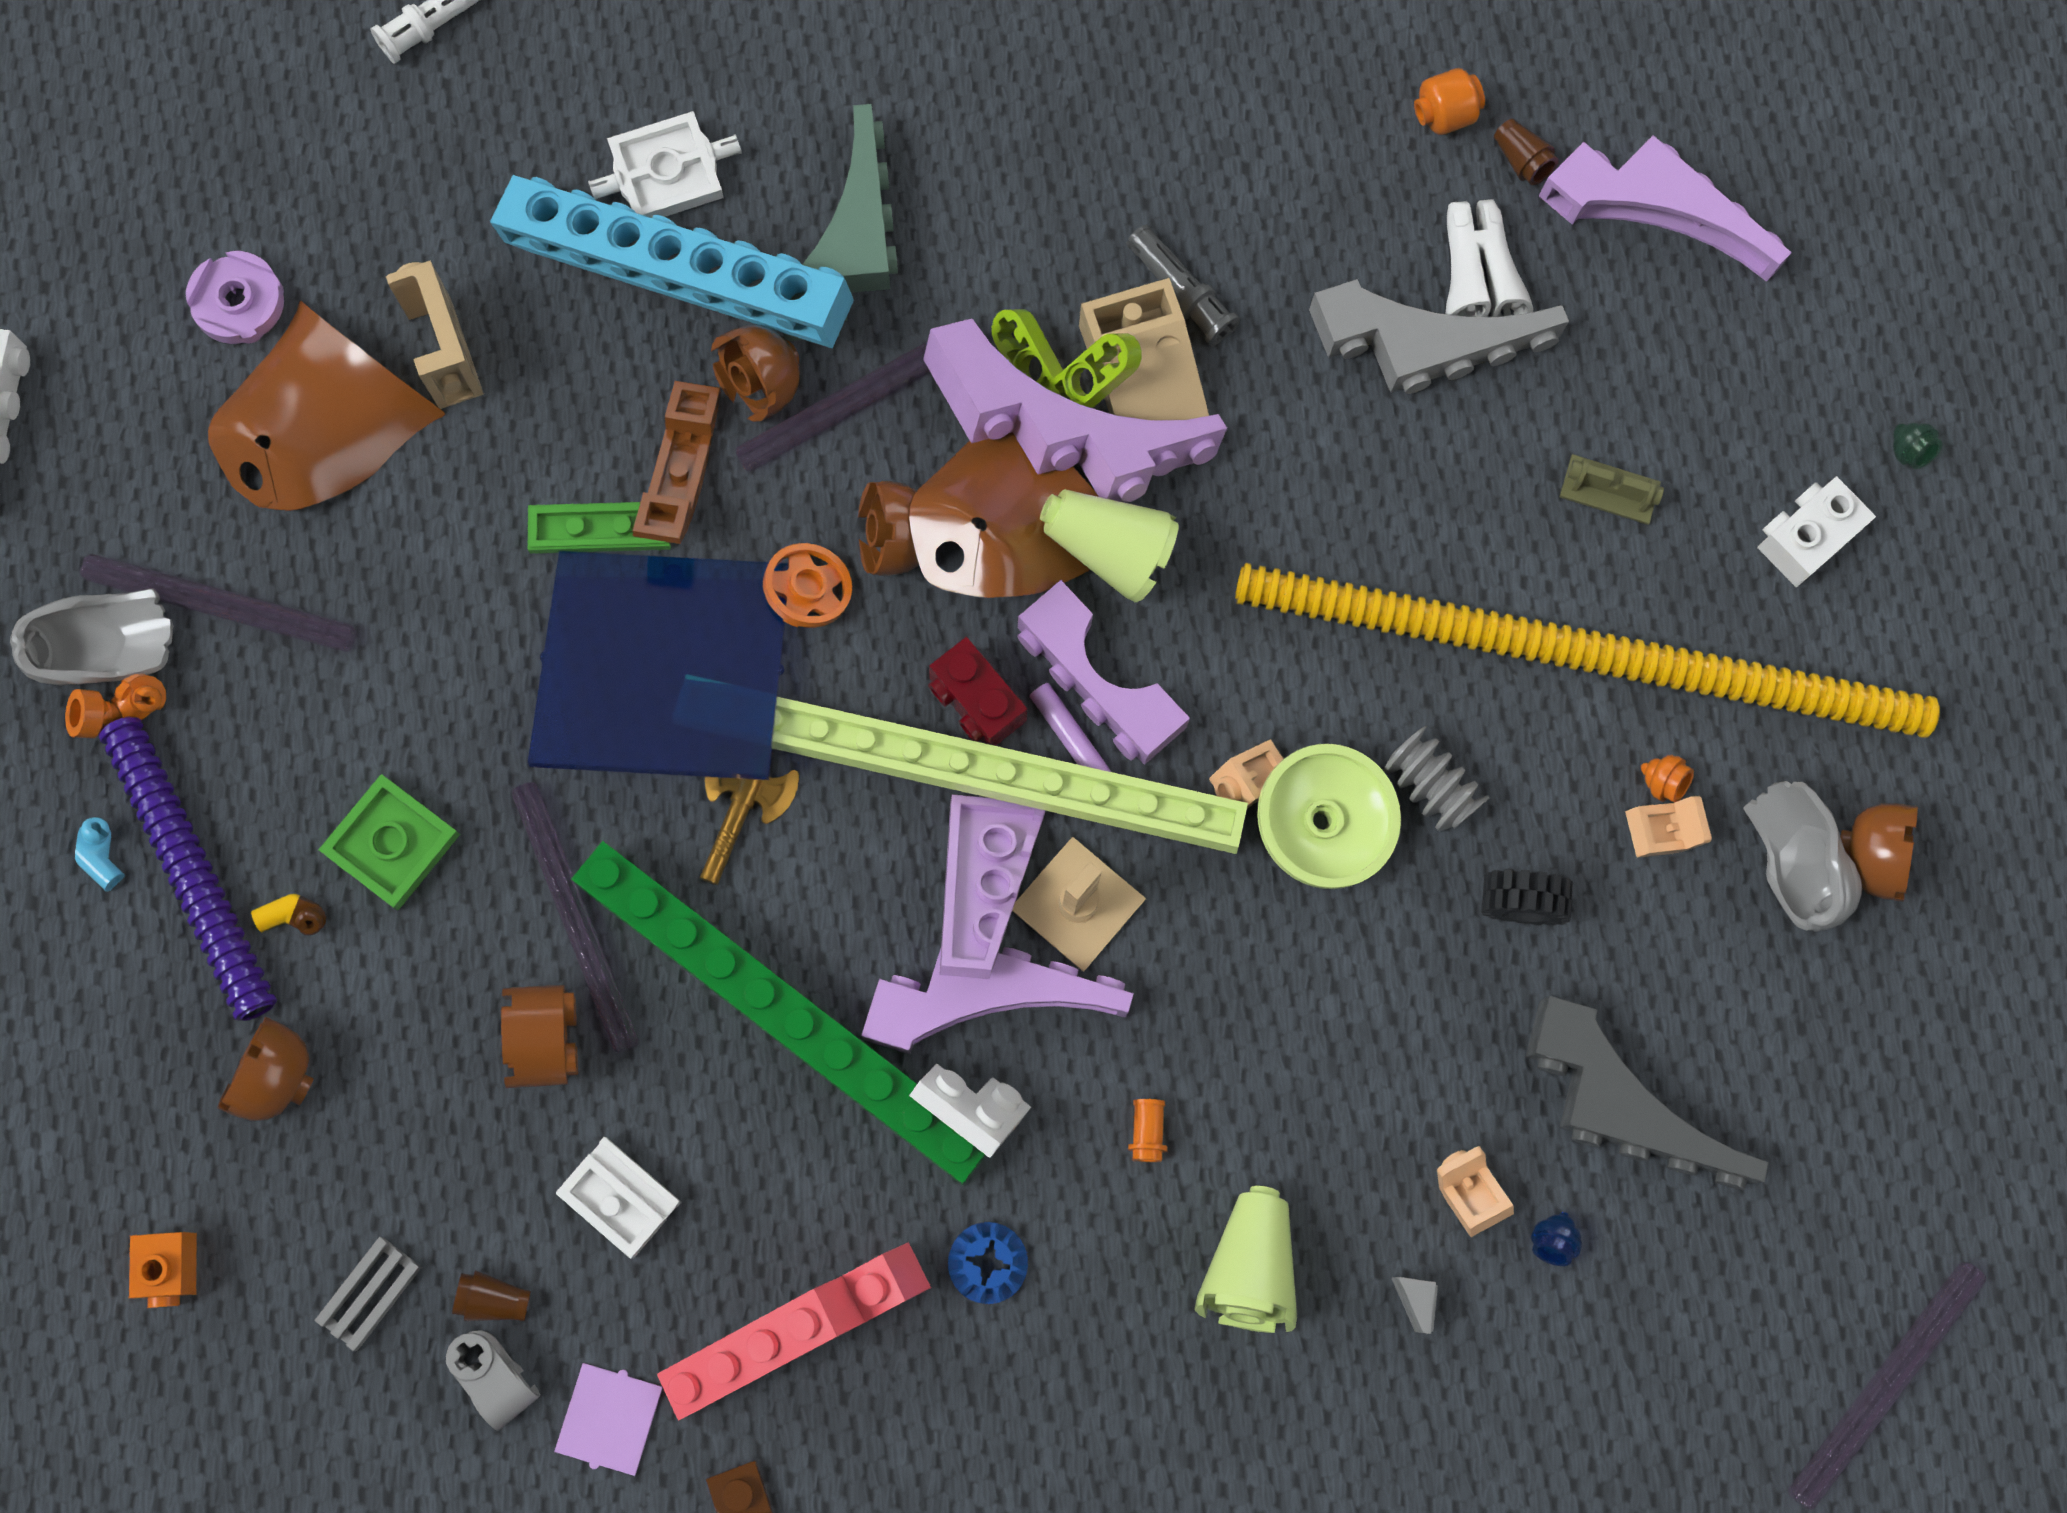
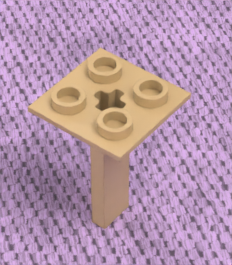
M1072 837L1014 904L1012 912L1084 972L1146 898Z

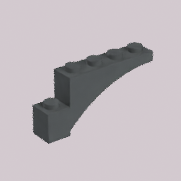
M1552 996L1539 1001L1526 1057L1538 1060L1537 1069L1550 1074L1566 1076L1568 1070L1573 1071L1559 1127L1573 1131L1571 1140L1593 1147H1601L1602 1140L1620 1145V1155L1640 1161H1649L1650 1155L1668 1160V1169L1687 1175L1697 1176L1698 1169L1715 1173V1182L1717 1184L1734 1189L1745 1190L1747 1183L1765 1182L1769 1162L1736 1151L1701 1133L1671 1112L1641 1084L1622 1062L1595 1020L1597 1009Z

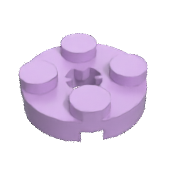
M231 251L226 252L228 257L219 258L214 262L210 258L201 263L189 279L186 288V300L190 306L193 319L205 334L212 339L227 344H249L260 340L265 333L274 327L284 307V290L270 266L263 259L248 252ZM238 288L244 289V301L237 306L231 307L228 300L225 299L226 295L230 291L236 294V289Z

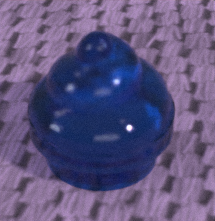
M1562 1212L1558 1215L1550 1216L1534 1226L1531 1235L1532 1242L1534 1243L1532 1251L1539 1259L1555 1266H1568L1573 1258L1579 1256L1582 1248L1581 1234L1575 1227L1573 1219L1568 1216V1213Z

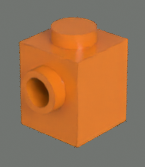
M175 1232L130 1236L129 1298H148L147 1308L180 1306V1296L196 1295L197 1233Z

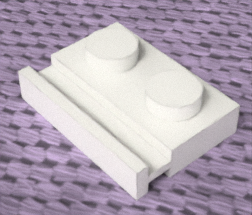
M603 1137L599 1142L600 1144L591 1154H588L557 1190L556 1194L630 1259H634L664 1224L667 1217L681 1204V1201L611 1140Z

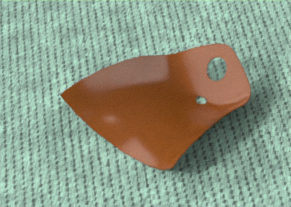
M300 301L291 323L271 352L213 416L208 429V441L231 486L250 502L262 508L297 510L335 497L368 479L407 440L436 419L443 417L445 412L399 379L357 344L316 314L304 302ZM261 435L268 436L271 440L270 447L268 449L261 447L259 443H256L257 437ZM244 462H250L259 469L263 478V484L259 490L249 488L243 481L240 469Z
M1013 432L995 440L989 438L975 443H971L969 440L913 496L910 505L909 522L921 571L930 584L943 590L970 596L987 598L1036 594L1049 590L1060 580L1065 583L1090 569L1044 533L1045 522L1040 520V514L1045 502L1051 494L1058 496L1064 489L1099 496L1073 466L1064 471L1053 470L1038 475ZM979 517L985 520L987 524L986 530L980 531L981 529L976 528L975 524L972 523V519ZM945 542H955L963 549V565L955 572L943 571L936 562L937 549Z

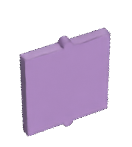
M583 1363L554 1452L590 1462L589 1466L592 1469L603 1466L635 1476L663 1387L629 1377L626 1370H620L616 1373Z

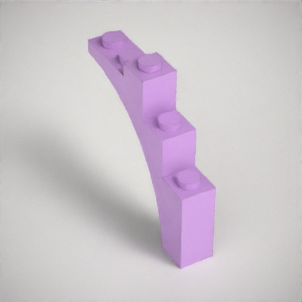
M973 319L930 330L923 360L971 443L989 438L992 440L1000 439L1013 432L1038 475L1053 470L1064 471L1079 463L1099 497L1119 502H1132L1145 494L1152 475L1163 476L1175 468L1193 463L1200 465L1210 461L1216 456L1227 430L1219 414L1189 420H1144L1109 414L1073 402L1046 389L1013 366L991 345Z

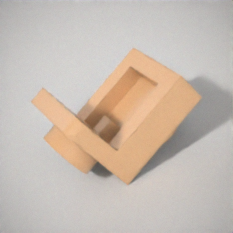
M1691 796L1675 803L1638 806L1625 811L1637 858L1684 852L1711 842L1712 837L1700 796Z
M1480 1146L1468 1152L1460 1150L1451 1154L1437 1169L1439 1189L1470 1237L1514 1214V1206L1487 1168L1486 1154Z

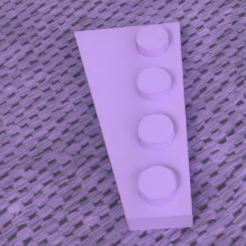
M952 795L939 975L990 978L1045 815V810L992 798Z

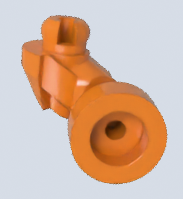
M146 674L131 675L121 681L122 683L116 688L111 703L110 701H105L99 691L73 690L69 696L65 713L68 734L71 737L94 739L106 725L115 720L125 717H137L143 720L152 712L161 710L164 707L166 690L162 682L156 677Z

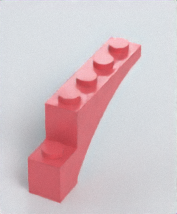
M908 1242L879 1255L843 1276L808 1291L659 1372L657 1376L679 1421L930 1289L931 1286Z

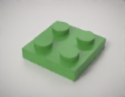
M381 774L318 850L398 911L460 836V833Z

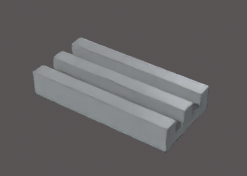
M379 1237L314 1321L320 1326L329 1329L330 1333L337 1339L347 1343L346 1346L351 1350L358 1351L422 1267L384 1237ZM383 1252L389 1255L387 1260L339 1322L333 1319L335 1314ZM398 1264L402 1265L405 1269L355 1334L351 1333L348 1328Z

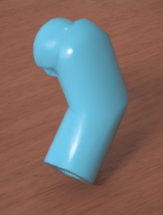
M91 817L86 819L79 828L75 860L96 883L108 892L125 877V874L109 860L111 844L109 824L102 818Z

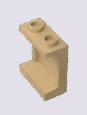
M431 260L424 263H408L401 266L397 272L388 274L386 276L388 285L409 320L429 314L441 350L413 360L419 377L438 408L442 409L483 395L484 393L453 303Z

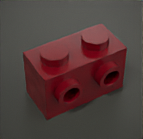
M967 637L929 665L930 680L932 681L928 684L929 689L944 707L951 704L962 718L958 722L972 741L978 742L981 740L985 744L996 746L1027 721L1026 706Z

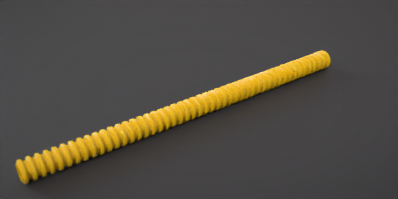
M1245 563L1244 567H1241L1235 599H1237V604L1239 605L1249 601L1252 607L1258 608L1259 604L1266 605V610L1270 611L1274 607H1279L1280 612L1285 614L1290 609L1295 610L1296 616H1301L1305 612L1309 613V618L1316 619L1317 615L1323 616V620L1326 622L1336 618L1338 619V624L1344 625L1346 621H1351L1352 626L1357 628L1360 624H1366L1368 630H1374L1375 626L1381 627V632L1388 633L1390 629L1395 630L1398 636H1402L1404 632L1410 633V638L1413 639L1423 635L1425 641L1429 642L1433 638H1438L1439 643L1444 645L1448 641H1453L1454 647H1461L1464 643L1467 644L1470 650H1475L1479 646L1482 647V651L1485 653H1489L1492 649L1496 650L1497 655L1501 656L1505 655L1506 652H1510L1512 658L1518 659L1520 655H1525L1526 660L1531 662L1535 658H1540L1542 664H1548L1551 660L1554 661L1557 667H1562L1566 663L1572 670L1582 666L1584 672L1591 673L1593 669H1597L1599 675L1605 676L1608 672H1612L1614 678L1619 679L1622 675H1626L1629 681L1641 678L1644 684H1649L1653 680L1659 687H1664L1669 683L1672 689L1678 690L1681 686H1684L1685 691L1690 693L1699 689V693L1705 696L1713 692L1716 698H1723L1725 695H1728L1729 700L1737 701L1739 698H1742L1746 704H1751L1756 700L1757 704L1762 707H1766L1771 703L1773 709L1780 710L1786 706L1788 712L1794 713L1800 709L1803 715H1811L1815 712L1818 718H1825L1829 715L1831 720L1839 721L1843 717L1844 721L1849 724H1853L1858 720L1859 724L1864 727H1868L1873 723L1876 729L1882 730L1887 726L1890 732L1895 733L1902 729L1905 735H1913L1917 732L1919 737L1928 738L1934 732L1940 715L1939 703L1934 696H1927L1923 699L1921 694L1913 693L1908 696V693L1903 690H1899L1894 694L1891 688L1885 687L1879 691L1876 685L1870 684L1864 688V684L1856 681L1850 685L1846 679H1839L1835 682V679L1831 676H1825L1823 679H1820V676L1816 673H1811L1806 677L1805 673L1800 670L1791 674L1789 668L1783 667L1776 671L1774 665L1768 664L1762 668L1759 662H1752L1750 665H1747L1744 659H1738L1734 663L1731 657L1724 656L1719 660L1717 655L1713 653L1703 657V653L1698 650L1689 654L1688 650L1682 647L1674 651L1672 645H1665L1663 648H1659L1658 643L1650 642L1647 646L1641 639H1636L1632 643L1626 636L1616 640L1614 634L1608 633L1605 637H1601L1599 631L1593 630L1590 634H1586L1584 628L1572 631L1569 625H1563L1560 629L1557 628L1554 622H1549L1547 626H1544L1541 620L1535 619L1532 623H1529L1528 619L1523 616L1519 617L1518 620H1514L1512 614L1508 613L1504 617H1499L1497 611H1491L1488 615L1484 614L1482 608H1476L1473 612L1469 611V606L1462 605L1460 609H1457L1454 603L1448 602L1446 606H1442L1440 601L1436 599L1431 603H1426L1425 597L1419 596L1416 601L1411 600L1410 594H1404L1402 598L1397 597L1395 591H1390L1388 595L1382 594V589L1375 588L1373 592H1370L1367 586L1361 585L1359 589H1354L1353 584L1348 582L1345 586H1339L1338 580H1332L1330 584L1324 583L1323 577H1317L1316 581L1309 580L1310 577L1307 574H1303L1301 578L1295 577V572L1289 571L1287 575L1280 574L1281 571L1277 568H1274L1273 572H1267L1266 566L1261 565L1258 570L1252 569L1251 563Z

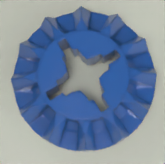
M993 1222L972 1225L959 1234L952 1244L948 1257L949 1275L954 1286L966 1298L981 1304L1002 1302L1014 1295L1024 1282L1028 1270V1257L1025 1246L1018 1235L1004 1225ZM990 1240L995 1241V1258L1003 1261V1264L1010 1265V1269L993 1270L990 1278H987L986 1286L981 1285V1268L973 1265V1262L966 1261V1257L983 1256L986 1248H989Z

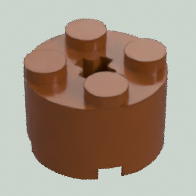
M565 985L503 988L502 997L505 1000H512V1006L501 1007L503 1065L508 1064V1068H514V1076L504 1077L505 1087L568 1085V1076L578 1075V1048L576 1042L567 1043V1026H577L576 996H574V992L565 993Z

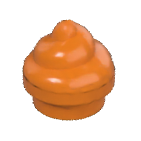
M1667 755L1662 759L1655 758L1650 760L1649 763L1641 765V771L1645 775V782L1648 788H1650L1652 796L1662 802L1667 799L1674 803L1680 801L1690 787L1694 776V769L1686 766V760L1679 756Z

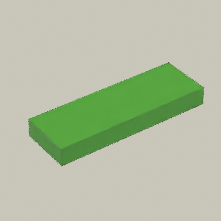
M640 502L528 505V551L530 554L671 550V542L633 537L632 531Z

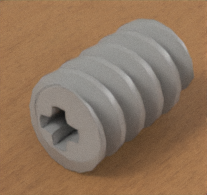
M1424 726L1392 753L1384 771L1387 774H1391L1402 769L1403 772L1397 782V786L1404 788L1415 784L1416 787L1409 799L1413 803L1426 798L1429 800L1422 813L1425 817L1437 813L1442 814L1435 827L1437 831H1443L1451 827L1455 829L1488 801L1490 797L1487 795L1476 800L1472 798L1478 783L1472 781L1462 786L1459 784L1465 769L1462 766L1450 771L1446 769L1452 754L1447 752L1435 757L1433 753L1439 740L1433 738L1422 742L1420 739L1427 727Z

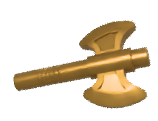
M727 741L722 742L713 752L705 774V789L708 800L715 802L725 792L733 794L730 798L732 801L700 875V879L718 885L749 809L753 808L755 802L762 808L761 821L764 824L776 820L792 803L798 788L799 773L796 770H792L781 777H767L768 764L773 755L772 751L756 745L744 767L735 761L731 753L730 744Z

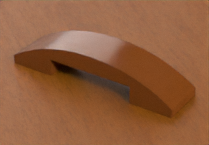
M680 381L674 382L665 413L666 430L648 493L643 492L632 531L633 537L681 544L698 502L706 472L720 402V388Z

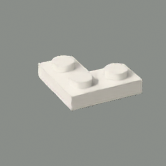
M938 1064L918 1082L909 1095L989 1158L1012 1133L1031 1108L1022 1100L1018 1091L1008 1084L1000 1083L992 1077L976 1094L966 1086L965 1081L958 1074L950 1070H944Z

